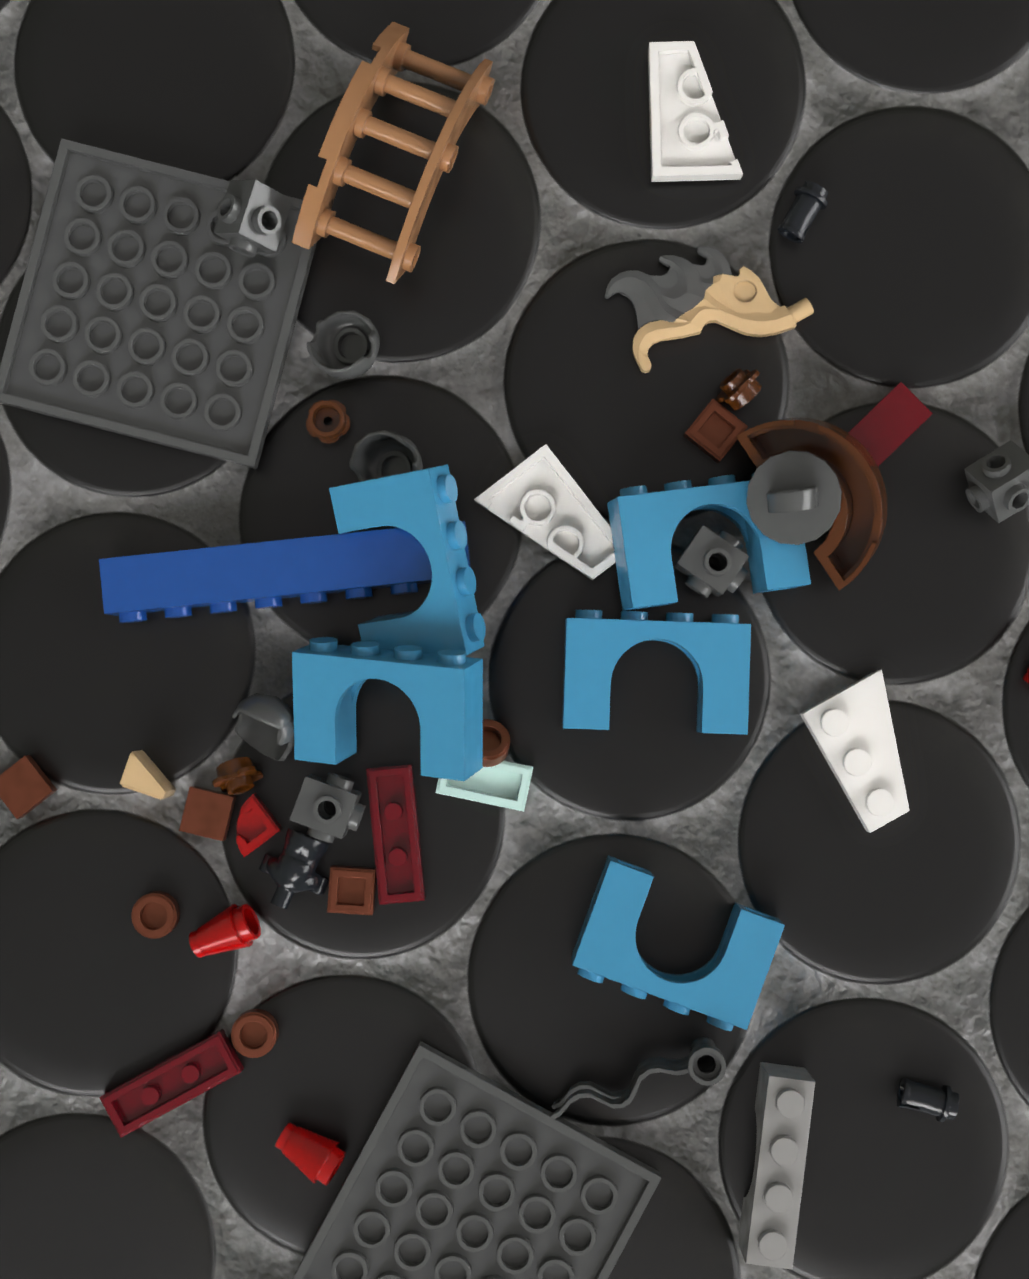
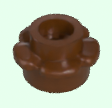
M334 399L315 402L309 408V415L306 420V428L312 437H318L322 443L331 444L337 442L339 436L347 434L350 428V417L345 413V406ZM325 418H332V424L325 425Z

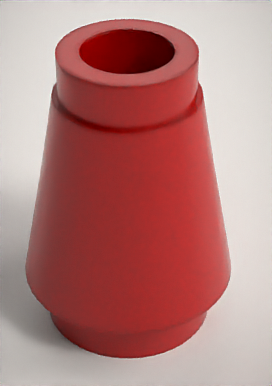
M232 904L197 930L189 934V944L193 953L198 958L250 947L253 944V940L261 935L260 923L256 913L248 904L241 906Z
M291 1122L284 1128L275 1144V1147L281 1150L310 1181L315 1184L318 1180L325 1186L332 1180L346 1156V1152L338 1148L339 1142L300 1126L297 1127Z

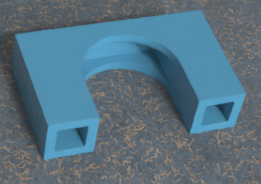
M448 464L329 488L338 534L379 526L397 527L407 531L421 543L431 564V587L424 603L416 611L378 616L358 624L361 641L378 642L380 649L394 650V647L401 645H416L422 647V653L437 654L438 651L445 649H459L466 651V655L484 647L483 639L485 638L486 627L484 619L478 613L474 596L476 592V577L473 570L468 566L465 551L467 532L464 524L459 521L455 502L458 497V488L454 477L449 472Z
M735 475L709 478L708 486L692 487L691 480L670 482L664 484L665 491L648 493L647 486L627 487L620 489V496L607 503L622 611L665 606L678 602L671 543L677 525L691 511H714L727 517L737 526L744 538L747 555L749 556L748 562L753 594L810 585L811 579L805 543L800 545L782 544L763 535L752 522L746 504L750 481L736 482Z
M575 610V618L565 619L562 728L609 730L611 677L617 661L625 651L635 644L643 641H662L680 649L690 659L696 671L698 680L696 732L748 735L751 624L739 623V615L712 614L711 622H693V613H666V621L648 620V612L621 611V619H602V610Z
M332 637L312 638L309 640V645L292 652L295 760L336 765L357 753L356 702L358 693L367 679H380L400 688L412 701L417 711L420 722L421 776L466 781L483 768V659L466 657V651L459 649H445L438 651L437 654L422 653V647L416 645L396 646L394 650L380 649L379 643L374 641H358L352 643L351 646L338 645V640Z
M608 855L571 955L572 965L579 968L577 974L597 983H603L604 978L621 983V991L640 999H646L647 994L664 999L663 1006L683 1015H689L690 1010L707 1015L706 1022L726 1031H732L734 1026L747 1030L785 925L776 917L735 902L720 945L709 962L701 968L686 974H669L659 971L641 957L637 950L635 939L636 926L654 876L649 870Z

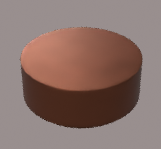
M484 719L483 767H492L500 764L507 757L510 735L501 723Z
M153 891L137 900L132 909L131 919L133 926L144 937L151 939L164 937L174 930L179 922L180 908L173 896L163 891Z
M251 1009L244 1012L235 1021L231 1030L233 1046L240 1054L249 1058H258L266 1055L273 1048L279 1036V1027L276 1019L269 1012L262 1009Z

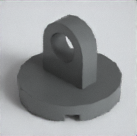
M790 450L770 457L756 469L748 484L746 504L752 522L763 535L778 543L800 545L818 539L832 527L841 509L842 489L837 474L825 460L810 452Z

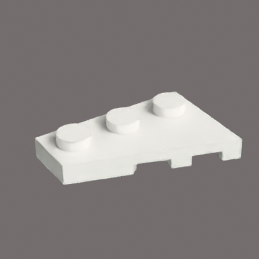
M649 42L648 80L651 182L741 180L743 172L738 159H735L731 149L728 131L724 120L720 119L712 97L713 90L695 42Z
M546 444L474 499L476 503L591 580L597 578L616 563L611 527Z
M882 669L872 672L800 713L867 832L871 833L910 811Z

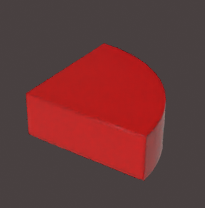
M256 793L245 801L237 820L236 842L243 857L249 855L283 829Z

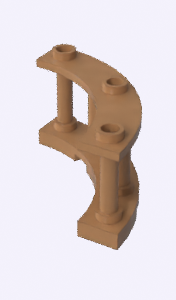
M396 22L388 25L377 37L372 46V50L378 52L371 64L365 61L360 63L347 87L318 155L327 161L317 187L308 184L292 239L293 244L309 250L321 237L327 238L328 235H332L391 259L392 262L386 281L395 284L405 271L411 273L415 268L421 251V246L417 245L416 241L443 171L450 173L459 149L456 143L480 104H487L495 82L494 78L489 77L493 61L484 59L471 75L411 51V45L406 43L410 28ZM404 69H408L458 89L461 93L458 99L454 100L395 75L398 71L403 72ZM390 94L447 117L437 141L434 142L372 117L371 110L378 97ZM367 135L427 159L428 162L416 191L353 166L352 160L349 157L357 138L363 139ZM346 183L408 208L409 211L398 242L335 217L336 212L331 210L338 187H343Z

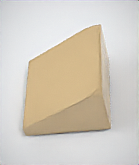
M137 750L130 753L120 781L122 787L160 800L174 795L176 788L144 751Z

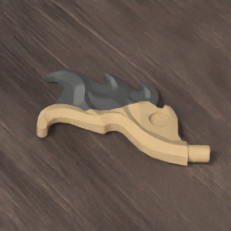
M712 247L697 248V254L706 259L705 265L692 264L688 260L675 255L660 256L659 262L669 267V271L666 274L655 276L636 270L621 272L611 279L605 293L606 299L617 293L622 294L634 306L638 331L633 339L632 351L642 373H648L651 370L652 365L648 357V350L652 345L661 341L699 335L702 328L708 323H717L745 336L767 337L795 329L796 323L812 315L814 309L807 298H803L788 308L785 305H777L771 300L763 283L756 274L743 266L739 269L738 276H732L730 264L726 257Z

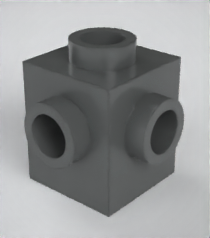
M256 179L232 180L229 183L226 195L219 203L217 209L218 221L214 233L230 241L228 247L231 250L245 256L255 257L256 252H276L278 244L285 235V222L292 199Z
M1011 440L964 469L969 486L965 491L966 496L976 511L980 513L985 511L996 522L1000 523L1029 505V454Z
M703 525L694 534L673 565V568L688 577L685 584L699 595L708 598L712 593L719 597L726 590L733 594L748 573V570L742 566L749 556L740 551L743 544L737 538L723 530H720L717 535ZM709 558H714L718 562V571L710 567Z
M329 773L327 779L310 774L305 776L289 820L309 827L307 831L309 836L333 843L334 837L343 839L349 829L357 831L366 805L359 803L362 792L352 789L355 781L334 773ZM326 801H330L335 805V814L328 812Z

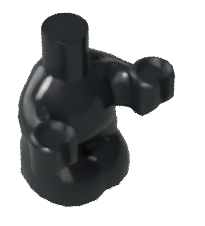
M288 828L285 844L280 856L275 857L265 853L259 867L260 871L270 874L277 885L270 903L283 909H288L294 893L309 890L315 894L324 895L329 879L320 876L315 871L321 857L329 847L328 843Z

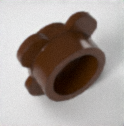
M740 368L733 371L721 382L719 387L723 391L717 395L715 400L718 403L725 401L733 410L742 408L761 390L762 386L756 380L760 372L757 369L751 372L748 369L742 371Z
M239 757L220 764L216 768L218 778L214 779L212 783L214 787H220L221 792L237 795L252 789L255 786L254 782L260 780L263 777L262 771H256L250 757Z

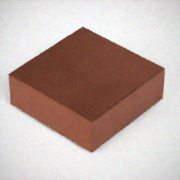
M712 399L683 436L715 462L719 463L738 440L736 436L743 433L748 426L715 399Z
M31 755L23 756L0 775V798L16 819L23 818L57 791L56 787Z
M190 786L179 831L225 841L237 796Z
M332 865L329 876L327 912L373 915L376 868Z

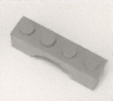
M760 1062L755 1100L757 1127L755 1164L749 1192L743 1198L738 1245L746 1264L793 1269L815 1090L814 1079L806 1068Z

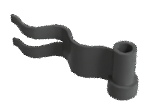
M699 1037L692 1042L689 1056L679 1059L655 1056L648 1057L638 1064L629 1086L622 1091H609L591 1081L577 1082L567 1090L561 1099L552 1103V1109L560 1108L551 1113L550 1118L554 1120L560 1117L568 1106L579 1098H592L612 1109L624 1108L633 1101L641 1081L652 1073L662 1072L677 1076L690 1073L693 1080L705 1086L714 1085L725 1075L726 1062L720 1049L716 1047L714 1041L707 1037ZM703 1055L710 1056L708 1059L705 1060L699 1059Z

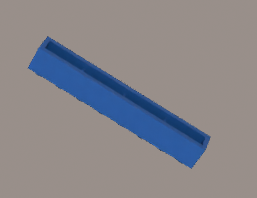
M461 521V522L464 524L465 529H466V532H467L466 522H465V521ZM400 528L99 559L104 614L119 616L120 623L147 621L148 612L164 611L165 618L193 616L192 608L206 606L210 607V614L238 611L237 603L254 601L255 609L276 608L283 606L282 598L300 597V604L328 602L327 594L345 592L347 600L373 597L372 589L390 587L391 595L410 594L418 592L417 584H426L432 581L431 564L425 549L413 535ZM467 535V545L465 547L468 566L471 568Z

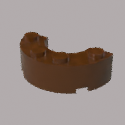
M811 418L778 419L757 425L736 436L757 468L770 457L791 450L810 452L825 460L835 471L842 489L841 509L827 539L814 551V554L838 590L844 588L858 576L870 561L880 544L886 526V488L873 457L848 432L830 423Z

